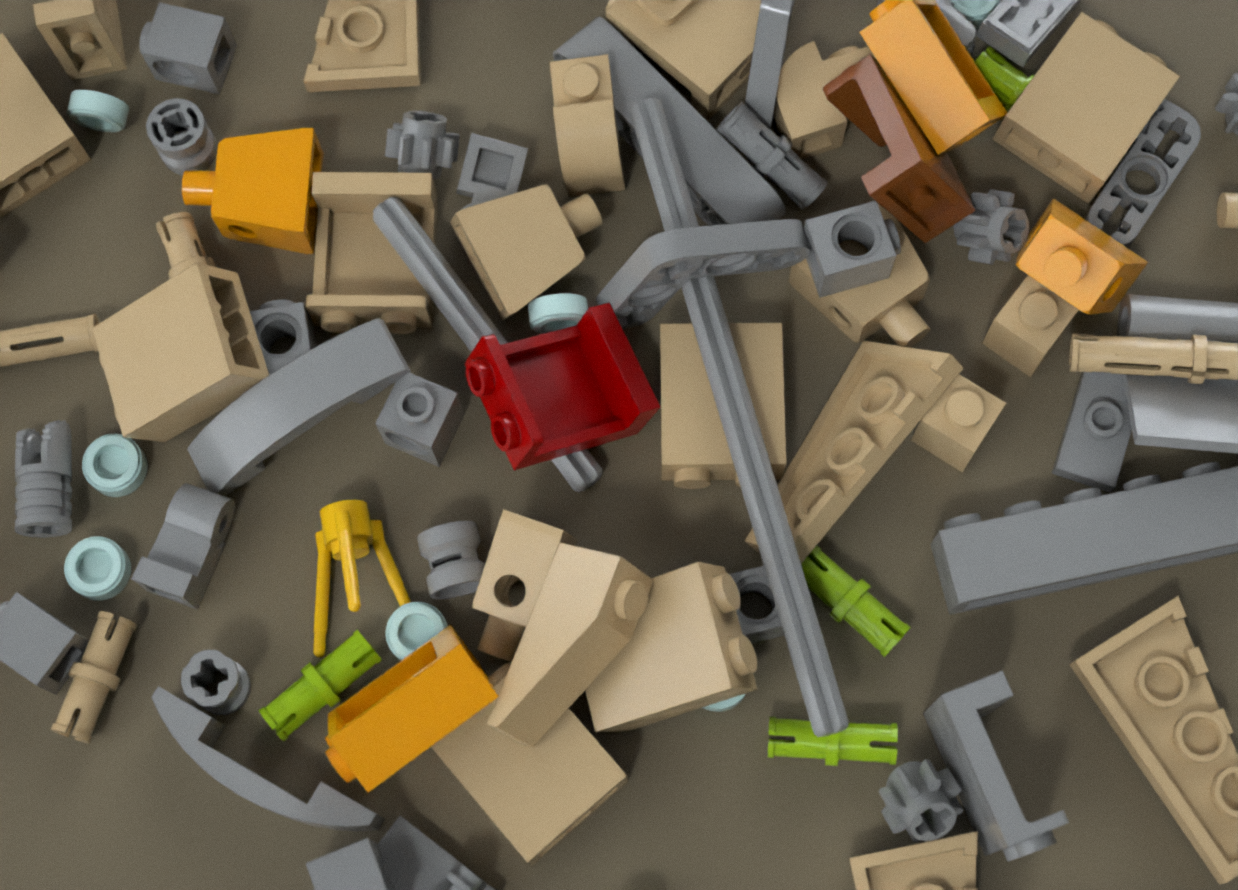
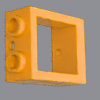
M886 0L869 13L873 23L859 33L938 155L961 147L1005 117L1007 111L935 0Z
M450 624L328 713V735L325 737V740L330 748L325 751L326 756L346 783L357 778L365 790L370 792L499 696L483 667Z

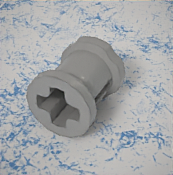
M203 650L194 654L188 665L181 672V686L184 694L188 698L195 700L206 711L216 715H228L238 711L246 703L251 691V681L247 671L238 662L226 657L218 650ZM219 670L228 677V680L218 684V694L214 695L205 689V685L215 682V672Z

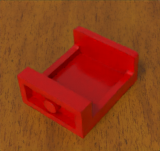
M610 303L589 307L577 325L501 345L495 334L483 336L464 363L468 385L472 393L480 397L491 420V433L494 442L501 451L506 453L514 471L636 435L660 409L659 402Z

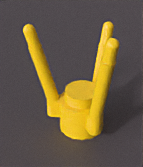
M363 500L337 501L324 506L319 511L322 530L315 533L318 561L313 630V654L318 658L323 657L326 652L332 555L333 559L342 563L344 587L350 611L357 612L361 606L355 559L368 555L370 553L369 545H372L399 606L401 607L411 602L385 541L382 521L370 520L368 504Z

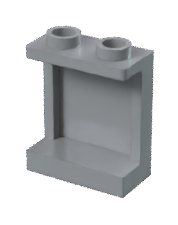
M1000 671L940 695L923 715L946 768L950 770L962 789L958 795L974 832L977 831V839L984 855L987 856L1002 850L1007 862L1057 843L1052 829L1065 825L1069 821L1064 810L1034 822L1026 821L981 721V717L991 714L1013 696L1003 671Z

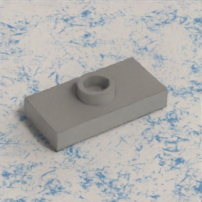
M1002 0L982 22L977 32V37L1023 68L1079 5L1081 0Z
M1105 372L1081 373L1051 474L1094 488H1100V490L1109 493L1115 488L1132 431L1122 374Z

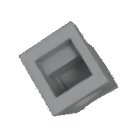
M188 483L183 484L170 502L165 522L148 557H141L131 579L147 592L198 610L226 544L224 541L235 512L234 499Z

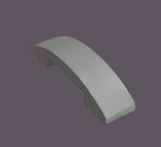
M376 318L318 345L261 380L220 412L196 436L187 450L207 490L227 496L264 471L266 468L262 461L350 401L363 404L411 370L384 320Z
M159 686L153 693L151 698L160 717L183 750L203 770L239 796L269 811L316 827L343 831H376L385 820L383 817L323 782L319 783L308 803L300 800L215 750L213 746L226 727L224 724Z

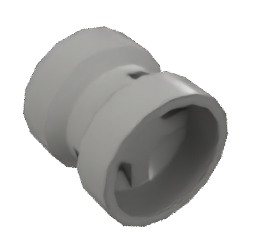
M180 98L165 100L155 106L149 114L146 123L147 135L167 168L178 175H183L185 170H206L215 160L218 148L216 138L208 127L207 121L198 106L189 100Z
M473 521L450 522L434 526L418 534L417 542L420 555L428 560L431 571L426 578L430 597L432 599H451L475 593L485 563L479 560L477 548L481 543L477 524Z

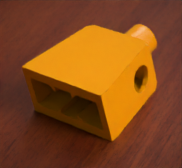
M299 128L222 139L218 143L215 171H184L182 178V198L184 204L211 206L213 221L222 236L228 239L303 254H314L318 207L312 196L313 172H322L323 150L314 128Z
M1052 199L1028 234L1025 244L1018 251L1015 265L1081 312L1091 315L1113 312L1148 264V261L1056 199Z

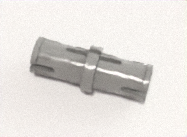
M743 102L731 110L716 129L745 154L754 164L753 168L762 177L766 175L775 182L801 210L808 207L826 187L828 182L803 162L791 149L793 143L786 136L781 135L778 137L771 129H768Z

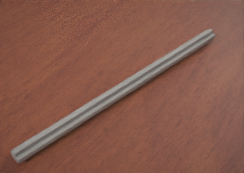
M655 97L636 101L630 108L631 119L664 230L699 227L662 103ZM714 276L692 278L681 288L813 733L817 737L837 734L848 727L849 721Z

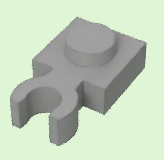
M471 133L456 194L471 197L472 201L462 209L517 193L528 148Z

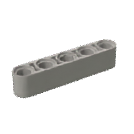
M596 17L553 52L554 61L608 54L618 132L642 158L643 156L631 119L630 108L636 101L645 100L650 97L658 98L661 101L694 212L708 226L779 220L785 215L784 204L770 184L606 19Z

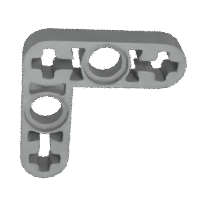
M761 0L745 105L768 129L772 128L780 70L783 66L795 0Z
M1164 98L1130 146L1129 153L1090 208L1085 220L1101 230L1103 224L1110 219L1120 204L1129 211L1118 226V230L1111 237L1129 248L1198 146L1201 131L1196 119L1187 111ZM1173 130L1180 136L1165 158L1162 160L1158 156L1153 155L1163 140L1164 135ZM1134 170L1147 172L1156 183V191L1148 195H1140L1133 192L1126 183L1125 175Z
M797 219L666 230L649 237L637 248L597 295L596 301L597 305L610 303L624 330L642 325L652 319L689 279L780 270L803 261L809 256L811 251L802 222Z

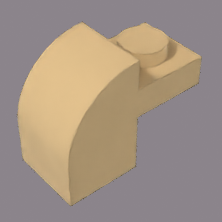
M812 41L797 49L783 64L780 70L773 125L778 137L784 135L793 143L791 149L801 160L842 147L848 121L846 116L827 100L823 87L841 75L848 67L855 65L869 54L875 58L868 46L860 49L857 46H848L834 52L828 59L822 61L817 46Z
M608 54L550 62L555 131L561 170L568 197L582 196L586 193L590 195L625 190L620 137L615 115Z

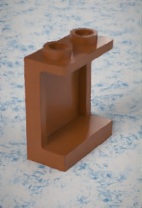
M871 54L855 65L848 67L841 75L823 87L827 100L879 147L887 145L892 156L861 176L868 194L919 239L927 243L976 211L948 153L937 154L881 65Z

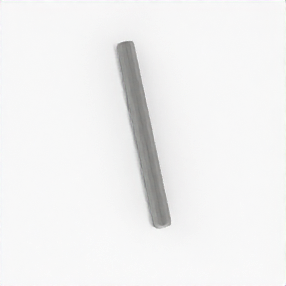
M393 196L375 207L373 210L374 222L468 349L472 352L481 337L491 334L496 335L500 345L508 343L402 200ZM588 449L552 459V462L572 489L578 493L593 486L603 474L602 468Z

